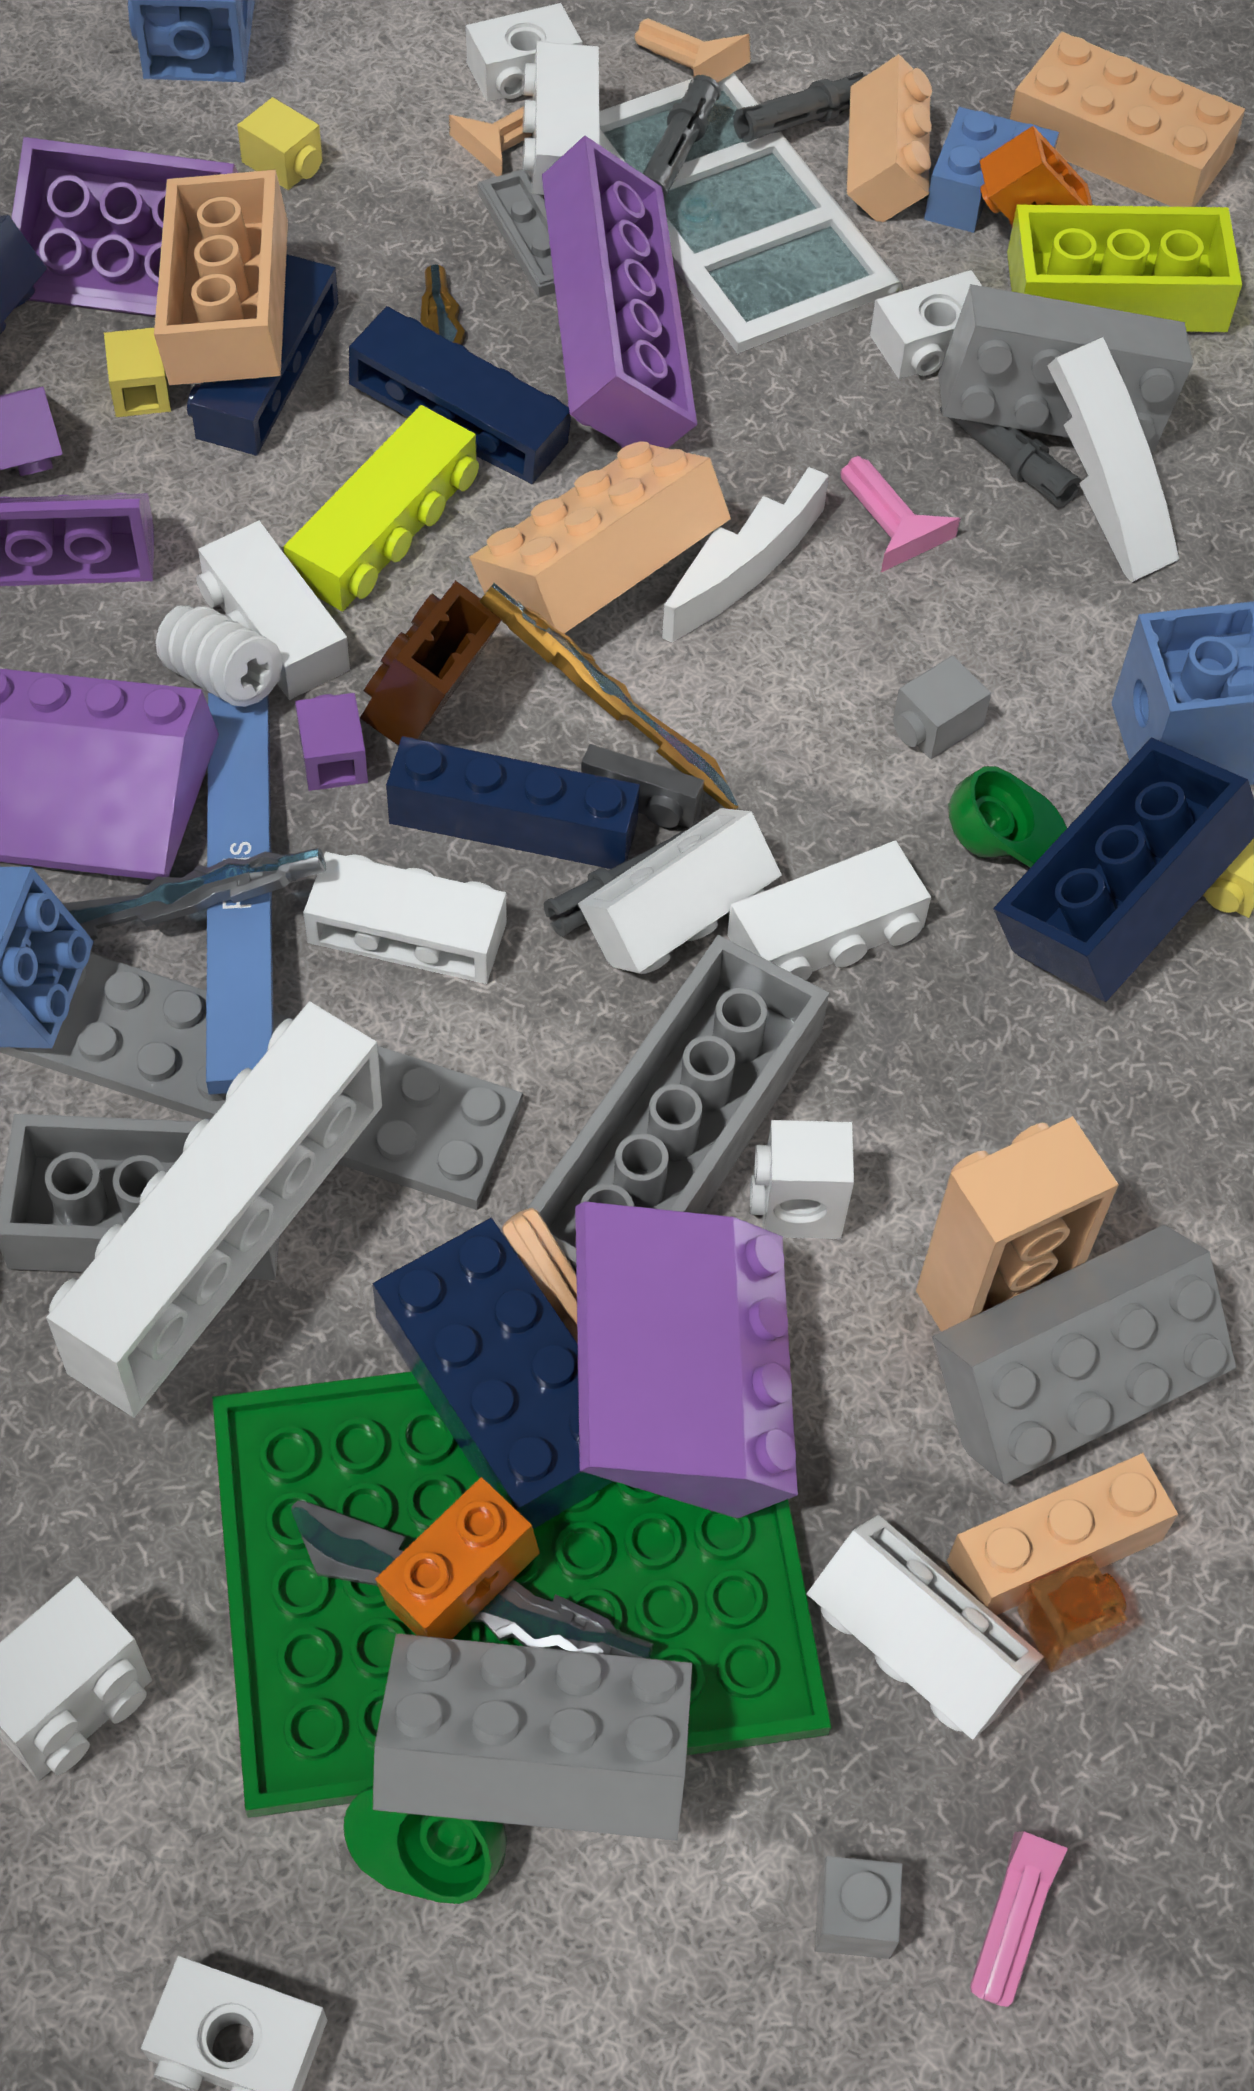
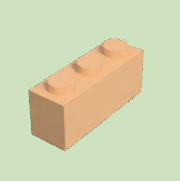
M899 54L853 84L850 89L847 195L869 216L879 222L887 221L929 194V169L931 167L930 131L932 129L930 121V96L932 95V87L924 72L919 68L913 69Z
M1141 1453L958 1534L947 1562L958 1583L990 1611L998 1615L1161 1542L1178 1516V1512L1145 1455Z

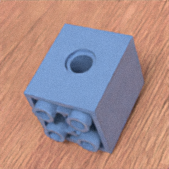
M128 0L130 30L134 40L138 41L143 79L245 82L255 0Z
M1254 601L1138 615L1111 702L1129 761L1152 737L1248 779L1250 785H1254Z
M0 867V1047L53 1048L61 1025L68 1015L71 999L82 971L89 961L90 951L94 943L92 938L32 867Z

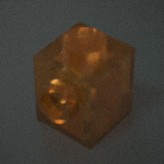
M1092 1556L1029 1584L1017 1608L1038 1650L1044 1656L1043 1659L1051 1673L1113 1644L1128 1620L1125 1615L1127 1610L1126 1601L1121 1588L1110 1574L1105 1573L1102 1575Z

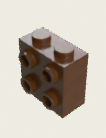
M456 580L441 599L431 593L412 619L411 623L413 625L407 633L401 632L381 659L382 665L363 690L372 698L360 719L398 746L402 736L419 739L467 676L502 620L479 602L481 598Z

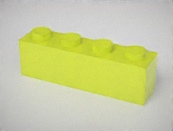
M420 405L284 545V554L317 598L343 612L356 597L363 599L370 594L382 569L390 561L396 563L403 559L411 546L412 538L424 525L433 526L440 519L447 500L458 489L465 491L474 482L479 470V463L476 460V434Z

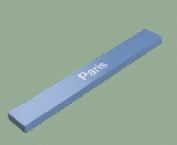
M208 693V707L219 733L208 764V868L227 858L246 860L265 851L271 852L270 719L268 695L258 703L243 707L233 706L212 693ZM232 871L218 880L237 876L240 873ZM272 892L237 903L227 900L207 908L206 1084L208 1095L227 1094L236 1076L246 1068L253 1069L268 1051V1044L273 1035Z

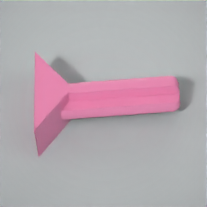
M856 456L850 459L848 465L841 469V480L891 538L884 553L881 573L957 536L960 518L915 515L869 460Z
M1014 1832L1006 1874L970 1983V1991L975 1996L1005 2007H1009L1014 2002L1048 1891L1068 1848L1027 1832Z

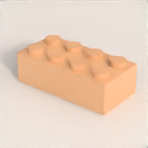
M1061 31L1016 88L1010 120L1034 124L1041 128L1059 132L1055 150L1067 162L1171 207H1195L1233 154L1245 108L1230 103L1220 96L1209 94L1185 84L1172 76L1164 75L1133 62L1127 57L1119 56L1088 43L1082 38L1074 37Z
M276 170L167 179L154 337L169 385L281 376L288 219Z
M645 441L625 446L617 453V459L600 470L590 471L581 475L574 482L575 487L558 498L539 503L531 510L530 517L515 527L505 528L494 533L488 538L485 547L469 557L484 594L495 583L517 602L519 601L523 606L540 614L553 628L565 634L731 519L711 459L705 456L686 453L681 449H668L650 445Z
M1073 1116L1050 1127L1047 1123L1035 1124L1021 1132L1010 1146L990 1155L987 1151L975 1152L962 1159L951 1170L916 1288V1292L941 1332L1087 1261L1119 1184Z

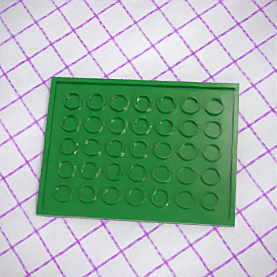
M411 1371L212 1397L244 1801L248 1818L350 1804L361 1791L373 1786L374 1746L396 1634H416L386 1605L378 1586L318 1576L302 1536L324 1555L353 1567L381 1573L394 1560L363 1542L341 1539L311 1518L308 1513L299 1509L292 1512L291 1509L295 1502L305 1501L402 1535L406 1540L400 1550L404 1551L479 1479V1476ZM614 1481L533 1529L540 1553L513 1580L537 1597L553 1602L555 1594L609 1619L614 1628L619 1629L620 1632L653 1643L651 1656L607 1640L606 1637L583 1635L521 1614L497 1596L480 1611L515 1622L534 1639L560 1634L564 1638L576 1641L604 1642L612 1647L647 1659L692 1663L686 1756L829 1735L831 1723L788 1499L737 1519ZM469 1622L453 1638L456 1640L524 1646L514 1637L499 1641L484 1622Z

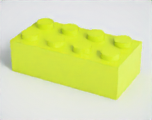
M1016 206L1007 250L1012 292L1185 322L1187 332H1228L1242 287L1229 207Z

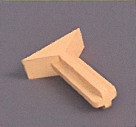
M648 18L640 22L639 30L635 33L634 37L638 45L693 69V77L696 75H706L717 83L751 62L749 34L702 41Z
M524 106L493 124L449 114V135L496 176L502 175V152L522 142L524 138L531 137L532 133H523Z
M534 1208L520 1211L503 1224L502 1232L578 1344L576 1272L539 1212Z

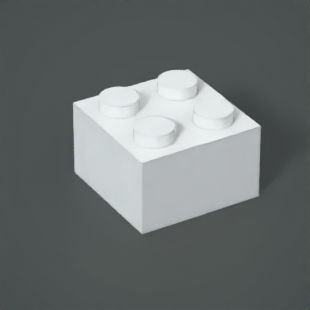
M77 1576L0 1642V1738L38 1782L51 1770L55 1775H60L78 1763L90 1747L87 1738L107 1720L110 1719L116 1724L134 1713L147 1696L144 1688L152 1681L135 1638Z

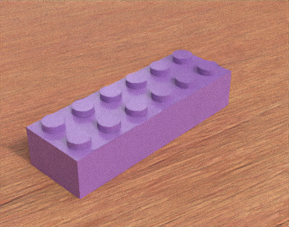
M584 135L542 174L570 415L582 425L591 426L615 440L622 448L641 441L648 442L650 445L669 448L697 425L663 190L660 185Z

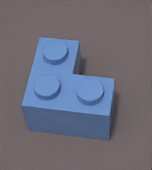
M959 107L931 176L924 220L974 233L985 206V201L980 191V186L984 184V178L979 160L1031 126H1034L1056 149L1059 132L1041 128L1034 124H1026L990 115L983 111Z

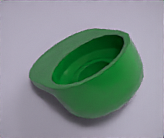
M984 766L956 785L948 804L949 820L953 833L959 843L971 853L982 858L1011 855L1025 865L1032 867L1067 829L1059 811L1044 795L1010 772L997 766Z
M373 1786L361 1791L351 1801L344 1817V1837L353 1860L368 1876L385 1888L439 1903L461 1904L478 1897L497 1875L504 1863L507 1848V1835L504 1823L373 1810Z

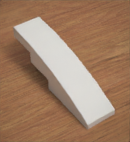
M1103 337L1056 357L1047 367L1072 415V418L1064 424V427L1088 474V477L1079 484L1123 573L1132 583L1179 560L1167 504L1150 448L1128 390Z
M808 467L784 504L763 496L738 534L721 527L714 530L664 604L662 638L673 643L720 615L760 584L796 548L823 512L829 475Z

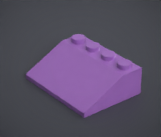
M24 137L11 219L47 267V270L33 285L35 293L29 300L155 317L167 179L239 173L236 166L225 162Z
M0 669V862L154 880L156 877H169L219 736L202 689Z
M586 1201L575 1206L580 1471L737 1519L797 1496L783 1236L729 1216Z

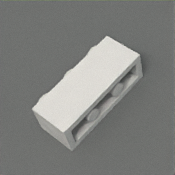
M537 41L535 62L525 63L523 95L532 96V100L524 101L523 133H532V138H524L522 171H532V194L544 195L542 174L584 135L600 145L599 47Z
M260 521L198 549L202 574L197 575L196 580L203 598L211 608L220 605L226 613L225 616L277 644L282 654V670L277 684L289 700L350 671L347 636Z
M720 808L579 902L578 905L606 960L611 966L638 974H646L665 965L671 958L669 953L684 942L698 940L713 932L718 926L717 920L730 911L731 904L764 892L763 888L782 876L752 811Z
M895 840L731 904L727 935L731 942L807 980L813 971L833 963L836 967L840 968L852 965L860 960L868 949L888 941L891 945L898 946L915 938L924 928L931 896Z
M325 852L324 858L326 863L323 866L326 871L317 874L303 912L307 943L487 984L507 923L506 892L494 890L480 882L463 883L436 877L419 868H408L405 870L374 863L369 858L361 855L343 856Z
M880 1515L875 1516L851 1532L806 1593L821 1606L822 1615L833 1627L843 1633L853 1634L875 1654L876 1662L886 1674L897 1681L907 1682L930 1702L932 1712L943 1724L953 1730L963 1731L972 1740L997 1718L1044 1658L1041 1653Z

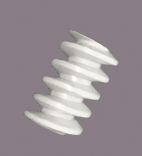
M176 606L165 616L159 626L156 649L163 665L233 706L246 707L258 703L270 694L279 680L282 670V654L277 644L266 637H262L255 631L247 629L242 624L234 622L210 607Z

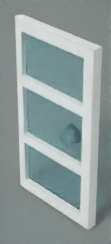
M734 73L719 81L718 85L721 89V95L718 101L716 100L707 117L708 128L702 139L694 142L664 203L674 270L738 354L868 304L876 299L901 291L903 285L781 132L771 133L747 143L743 142L744 139L740 140L733 125L734 113L737 109L758 105V103ZM693 78L599 111L600 146L643 174L655 148L668 127L667 116L673 105L682 101Z

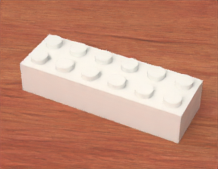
M310 1001L294 1020L288 1018L277 1027L269 1041L267 1053L253 1069L246 1068L236 1076L228 1089L226 1102L211 1120L203 1119L196 1124L185 1141L183 1154L168 1172L160 1171L150 1179L141 1194L138 1208L123 1225L116 1224L105 1233L97 1246L94 1261L78 1280L71 1278L66 1281L53 1297L49 1307V1315L46 1318L66 1373L135 1418L382 1108L377 1041Z

